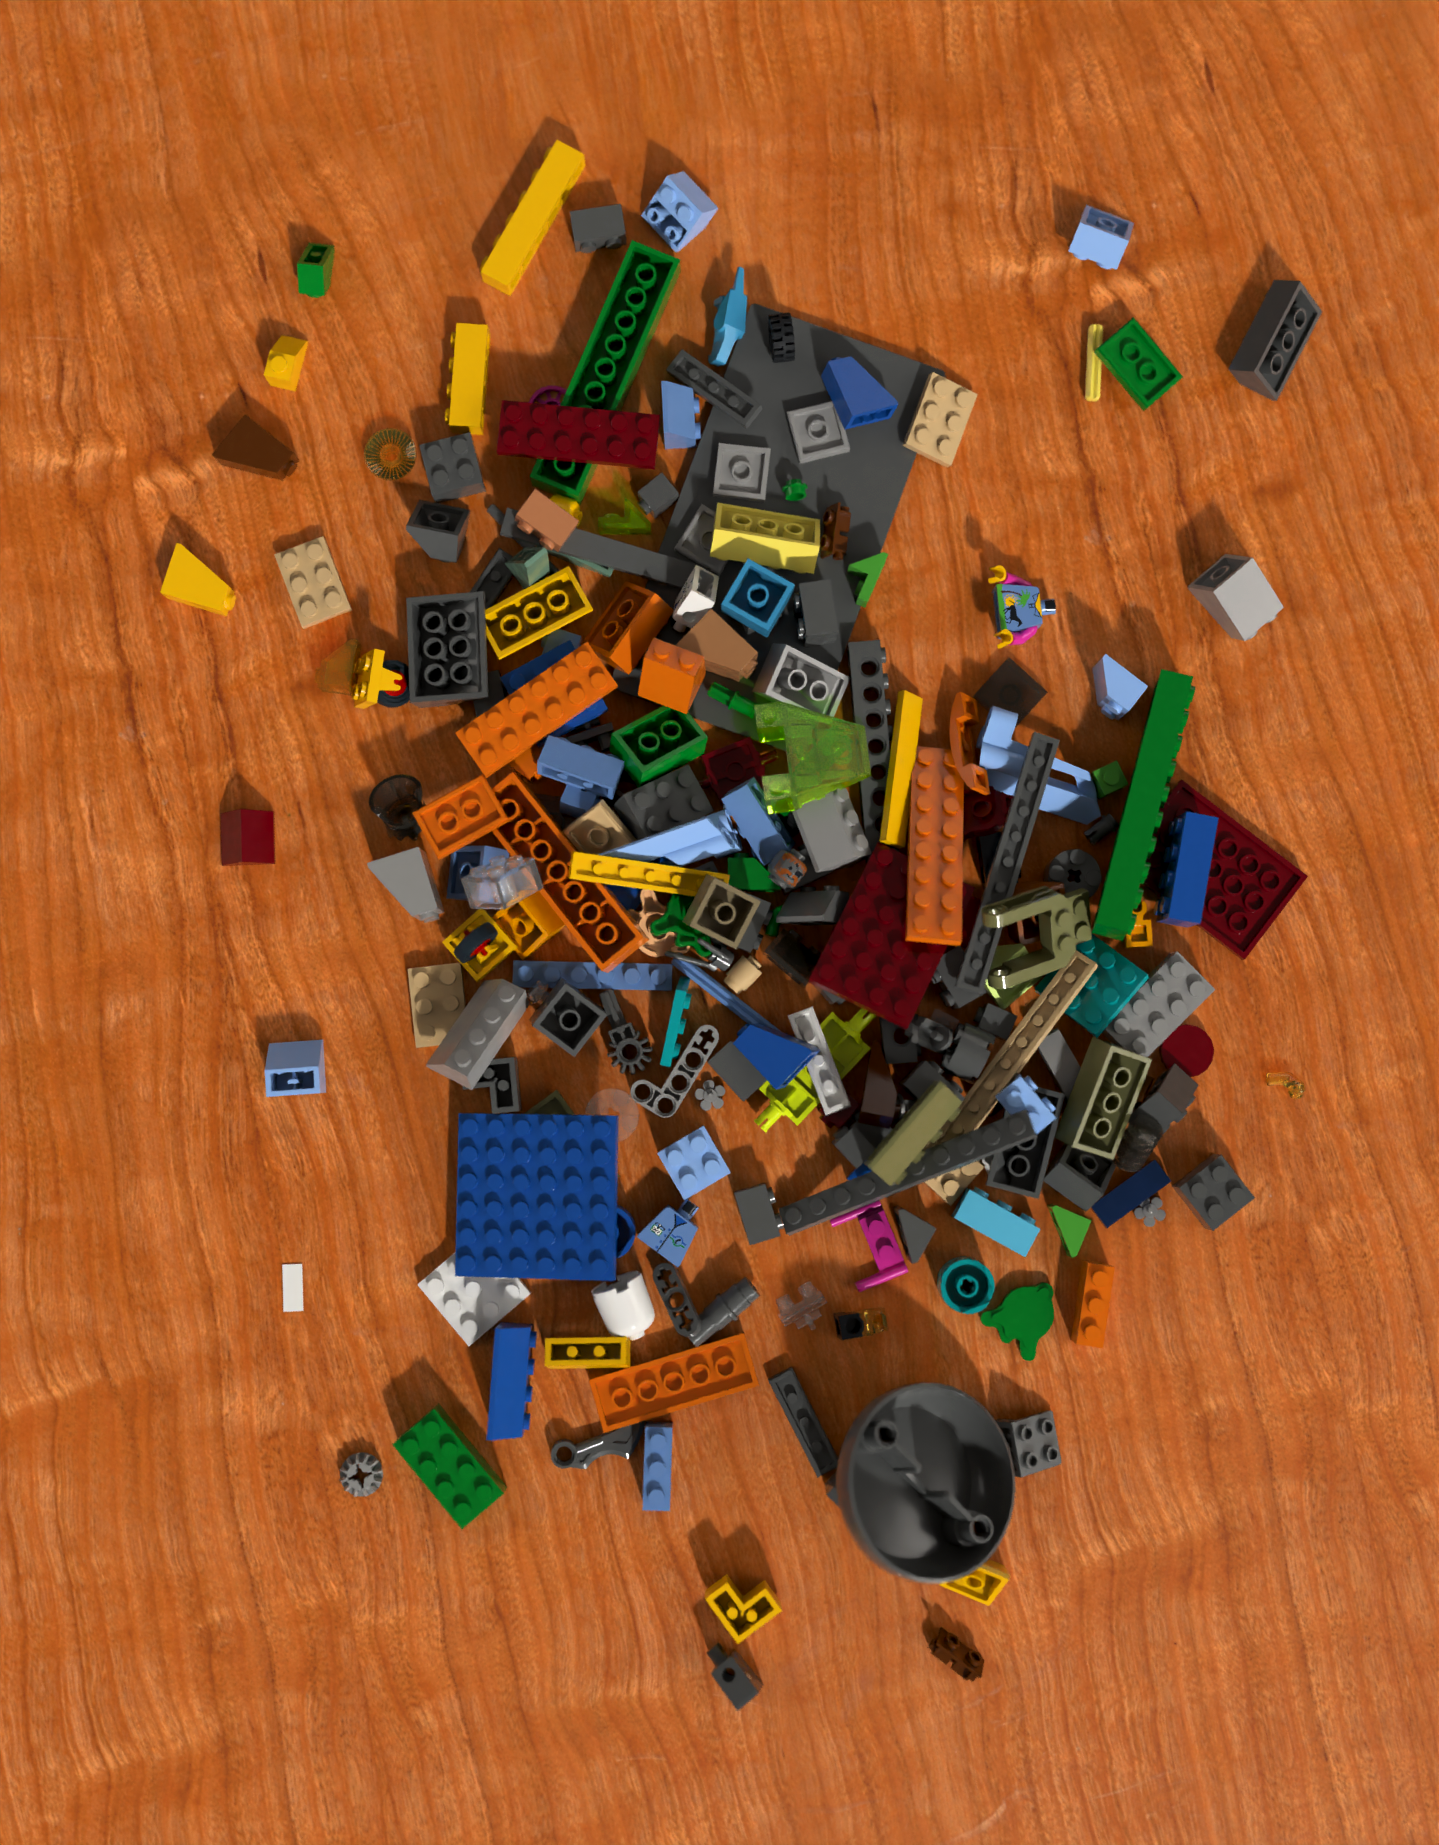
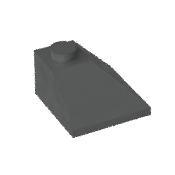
M419 500L406 525V530L430 558L439 559L447 563H457L463 550L470 510Z

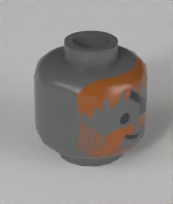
M783 849L780 850L767 867L770 873L768 878L784 890L787 887H796L807 872V867L803 863L805 857L795 849H792L790 852Z

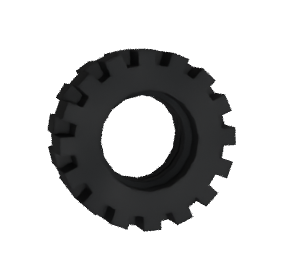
M790 313L768 315V336L773 363L795 360V339Z

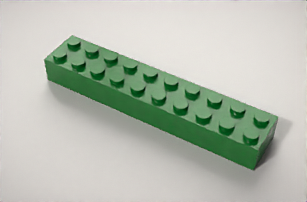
M631 241L560 406L621 411L680 275V259L636 241ZM537 459L529 477L532 486L553 495L560 494L575 499L581 505L598 464Z
M1164 669L1160 671L1091 931L1093 934L1123 941L1126 934L1131 935L1134 929L1137 914H1133V909L1137 910L1141 902L1144 889L1139 888V886L1144 884L1147 878L1150 863L1146 862V859H1150L1157 837L1152 835L1157 833L1164 812L1159 811V808L1163 809L1164 803L1167 801L1170 787L1165 785L1166 783L1169 784L1171 777H1173L1176 761H1172V758L1176 759L1183 736L1178 734H1182L1186 726L1189 711L1185 709H1189L1190 702H1192L1196 686L1191 685L1193 676Z

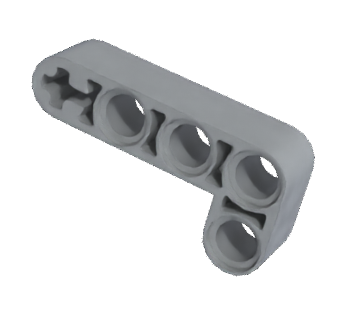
M711 1025L699 1027L662 1089L650 1081L638 1080L630 1089L632 1099L660 1117L668 1118L677 1111L719 1040L717 1029ZM711 1030L714 1041L712 1043L708 1041L705 1044L704 1049L709 1051L704 1055L700 1049L694 1048L692 1045L694 1042L700 1045L703 1039L700 1033ZM691 1052H696L701 1057V1063L695 1068L689 1067L686 1064V1056ZM676 1075H683L686 1078L687 1086L685 1089L676 1090L673 1088L672 1079ZM646 1084L650 1088V1095L647 1099H639L636 1096L635 1090L638 1085ZM662 1098H669L673 1102L671 1112L663 1113L659 1110L658 1102Z

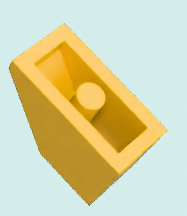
M285 335L278 339L269 352L264 371V377L270 386L296 392L308 341Z

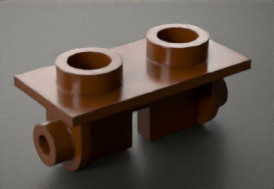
M840 502L827 507L824 512L823 524L825 525L824 533L820 540V559L833 555L834 560H843V556L847 553L848 537L840 535V531L849 532L851 513L849 512V507L841 506Z
M941 1627L937 1640L933 1639L928 1646L931 1654L946 1665L951 1659H954L955 1662L951 1665V1669L966 1681L970 1680L973 1682L977 1676L981 1678L985 1660L975 1650H971L961 1643L954 1634L948 1633Z

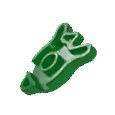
M673 894L666 904L664 915L650 924V932L655 936L674 932L676 935L674 940L676 946H692L701 957L709 956L712 952L699 944L697 939L702 938L711 944L710 936L682 922L695 897Z
M1045 1282L1035 1286L1016 1287L1003 1298L998 1307L981 1313V1323L988 1327L997 1328L1003 1343H1010L1013 1339H1018L1021 1357L1026 1361H1031L1036 1356L1038 1340L1048 1332L1054 1320L1053 1288Z

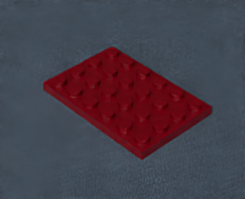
M1181 779L1168 794L1163 809L1159 808V811L1164 813L1157 833L1152 835L1157 837L1150 859H1146V862L1150 863V868L1144 885L1161 897L1162 889H1159L1158 884L1160 875L1165 873L1166 863L1163 862V854L1165 848L1169 847L1171 837L1167 836L1170 821H1174L1175 817L1186 811L1219 817L1201 924L1197 926L1241 960H1245L1308 876Z
M878 842L808 982L907 1030L948 945L906 941L908 856ZM964 882L962 915L975 890V887Z

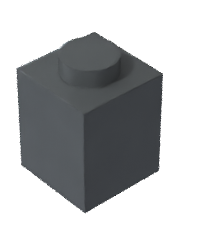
M660 473L637 492L638 506L646 515L650 513L654 519L677 502L679 498L678 491L663 473Z
M986 1003L983 1007H978L973 1021L977 1022L975 1027L996 1036L1000 1040L1007 1041L1017 1015Z

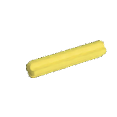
M1092 324L1088 328L1086 401L1093 402L1099 400L1101 388L1102 361L1094 353L1103 344V326L1100 324Z

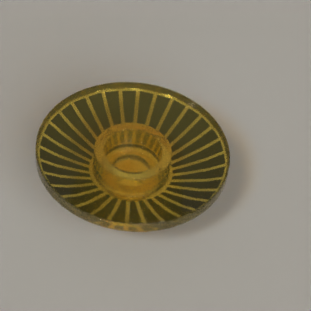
M394 428L383 429L373 434L367 441L364 450V459L367 467L375 476L384 480H397L406 476L414 467L417 458V451L413 440L405 432ZM390 454H396L394 461L387 459Z

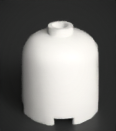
M631 1271L616 1276L618 1281L608 1286L606 1281L602 1282L591 1292L609 1333L614 1337H629L630 1340H636L645 1335L644 1331L653 1323L655 1313L642 1274L638 1273V1271Z

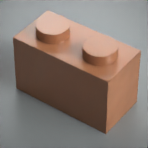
M534 489L515 517V521L518 523L517 527L528 535L534 534L540 539L539 543L550 551L554 549L557 552L560 551L579 523L576 518L536 489Z

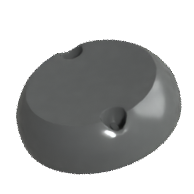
M914 1383L883 1393L871 1401L855 1418L844 1439L838 1458L836 1473L838 1502L850 1535L861 1551L874 1564L894 1576L919 1583H945L960 1579L981 1567L992 1556L1006 1534L1015 1500V1472L1009 1446L1002 1430L986 1408L976 1399L957 1388L939 1383Z

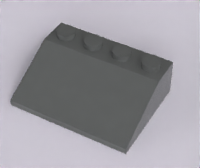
M485 592L406 598L410 703L419 708L448 706L488 698Z

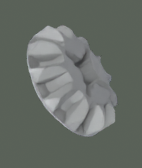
M361 1452L349 1456L340 1468L339 1481L342 1483L344 1491L351 1493L354 1497H366L374 1493L383 1480L381 1463L369 1453ZM358 1467L361 1468L362 1472H372L364 1478L363 1484L359 1478H351L358 1472Z

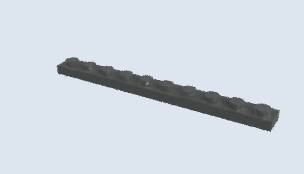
M1034 732L1031 736L954 987L978 995L983 993L1003 927L990 928L984 926L981 909L986 905L1010 898L1013 895L1060 742L1058 739Z
M1025 1109L924 1150L926 1151L924 1156L916 1164L911 1162L905 1169L908 1174L898 1185L893 1183L889 1186L871 1171L779 1208L785 1232L789 1236L1034 1139L1038 1136L1029 1112Z

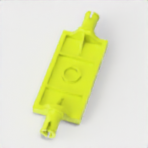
M863 1008L849 1022H843L831 1012L820 1024L841 1080L871 1049L860 1038V1033L876 1018V1015L870 1012L863 1019V1016L868 1012ZM807 1065L785 1088L776 1090L768 1081L763 1083L759 1090L770 1099V1105L754 1122L760 1126L767 1118L768 1120L760 1127L764 1132H767L782 1115H786L798 1126L820 1103Z

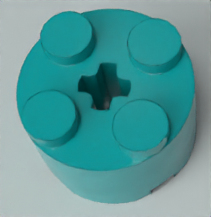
M960 1256L949 1260L939 1270L937 1288L942 1300L950 1308L960 1313L974 1314L980 1312L989 1304L994 1293L995 1282L990 1270L981 1262L972 1257ZM964 1279L972 1282L968 1285L969 1290L967 1291L960 1288Z

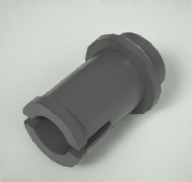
M1111 814L1102 815L1101 820L1083 832L1087 840L1090 839L1089 842L1094 846L1111 831L1114 833L1116 831L1115 828L1119 825Z

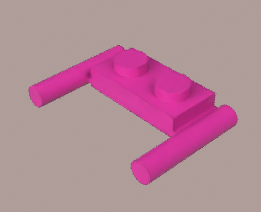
M879 1200L830 1219L832 1227L858 1218L878 1267L879 1273L855 1282L859 1292L908 1272Z

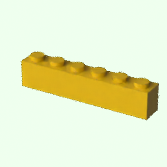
M556 140L553 147L550 146L546 150L541 168H537L534 171L530 187L527 191L524 190L518 200L519 206L514 213L511 212L507 217L505 230L502 235H497L493 242V250L490 256H486L480 265L483 282L508 296H511L586 166L583 153L559 140Z

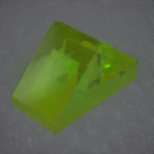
M625 497L624 517H620L619 514L608 513L604 517H598L599 534L651 535V522Z

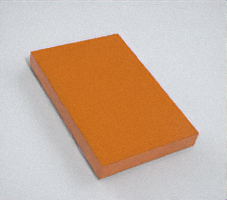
M483 774L412 812L438 860L509 822L507 815Z

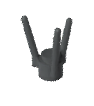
M711 936L710 941L714 945H711L702 938L697 939L699 944L712 952L706 957L709 962L670 951L665 952V955L668 957L703 966L713 972L717 968L722 971L727 970L734 959V953L728 950L725 944Z

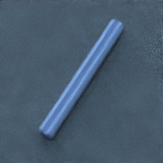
M672 959L671 963L673 966L749 1025L761 1023L780 1031L696 964Z

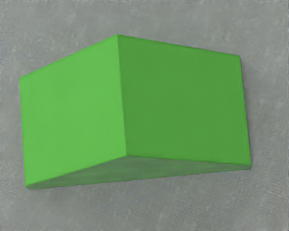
M1047 1205L1067 1256L1071 1258L1077 1256L1091 1220L1057 1205Z

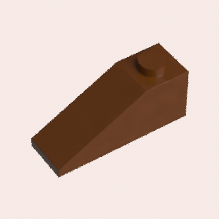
M873 1040L869 1052L858 1123L890 1129L892 1121L898 1120L900 1104H896L897 1091L879 1041Z

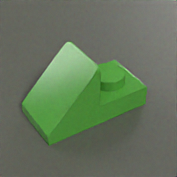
M882 552L848 566V573L865 580L859 581L854 593L858 596L857 605L866 608L887 560V553Z

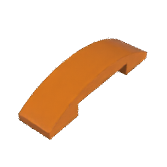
M963 692L956 693L953 702L949 728L953 760L966 785L970 789L987 796L990 794L987 770L977 766L971 726L980 723L976 699Z

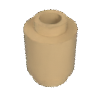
M742 955L726 973L727 977L723 981L739 995L743 990L746 991L762 974L759 970L762 965L751 955L748 958Z

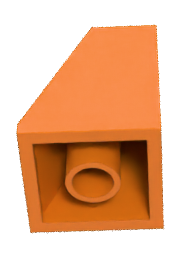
M653 638L644 656L638 696L687 714L706 675L704 656Z

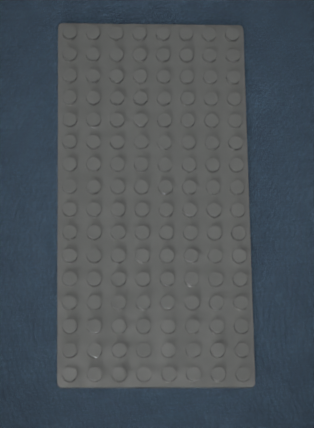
M752 304L746 316L745 333L740 340H737L724 379L760 403L763 409L746 429L716 407H712L658 553L699 565L674 550L701 504L716 512L718 502L819 519L820 540L824 533L823 515L827 507L838 502L841 503V506L849 507V512L851 513L849 532L840 531V535L848 537L847 553L843 556V560H834L833 555L820 559L821 549L819 548L814 574H801L794 570L772 569L761 565L795 584L794 592H797L799 583L831 579L839 630L836 642L804 647L803 640H798L796 625L800 616L799 614H794V592L781 613L782 617L778 618V626L773 627L768 637L758 632L747 635L744 624L721 612V604L732 586L733 579L737 578L744 566V563L740 561L729 560L719 576L716 600L711 609L758 652L757 669L747 680L743 677L739 682L706 671L702 684L688 711L697 720L744 737H751L755 741L788 753L805 757L819 722L755 694L752 690L773 643L787 644L838 671L861 606L856 604L858 596L854 593L859 581H865L848 573V566L881 553L917 454L902 446L928 375L934 372L945 378V372L792 316L795 360L773 363L768 336V315L781 312L758 304ZM852 356L897 400L899 405L890 419L845 429L850 452L799 464L786 414L788 411L832 401L821 375L831 359ZM719 443L771 449L765 503L713 497ZM791 479H800L802 483H806L808 486L805 489L806 497L798 501L786 500L782 488ZM649 579L645 586V589L655 592L674 610L675 601L681 589ZM672 613L667 624L662 627L655 638L676 645L691 628L687 627L684 632L675 630L671 625L673 621ZM647 650L629 675L614 669L612 677L618 684L615 690L661 707L664 706L638 696L643 660ZM717 682L734 692L738 690L740 695L760 704L753 719L732 708L728 710V706L709 697L707 692L711 684Z

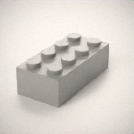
M1178 951L1170 953L1148 975V980L1102 1032L1112 1044L1148 1057L1215 990Z

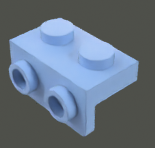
M1018 1074L1016 1079L996 1094L995 1097L1010 1115L1026 1109L1029 1112L1036 1133H1039L1056 1119L1053 1113L1056 1108L1046 1096L1043 1099L1035 1092L1038 1087L1029 1076L1023 1078L1021 1074Z

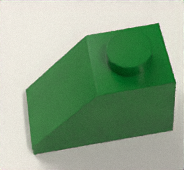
M308 243L297 262L299 294H307L312 298L326 295L331 284L335 252L334 245Z
M734 853L733 858H728L729 885L743 892L781 891V887L768 878L770 873L755 858H749V853Z

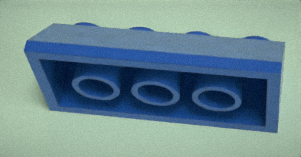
M500 1322L495 1328L487 1440L523 1437L525 1430L530 1429L531 1413H526L527 1402H532L533 1386H528L529 1375H534L535 1359L530 1358L531 1348H536L537 1331H532L533 1324Z

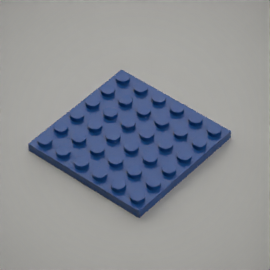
M459 1113L455 1276L615 1281L619 1115Z

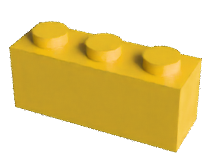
M627 1337L545 1338V1366L549 1369L630 1368V1339Z

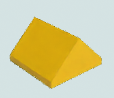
M988 1559L981 1567L969 1575L954 1581L939 1583V1585L990 1606L1008 1582L1010 1574L1004 1565Z

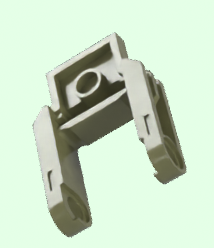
M1044 885L986 905L981 909L982 923L990 928L1003 927L1038 914L1040 942L1043 947L1040 950L1003 962L1002 966L989 970L987 978L988 985L991 988H1009L1064 968L1076 952V945L1092 939L1089 891L1084 888L1061 895Z

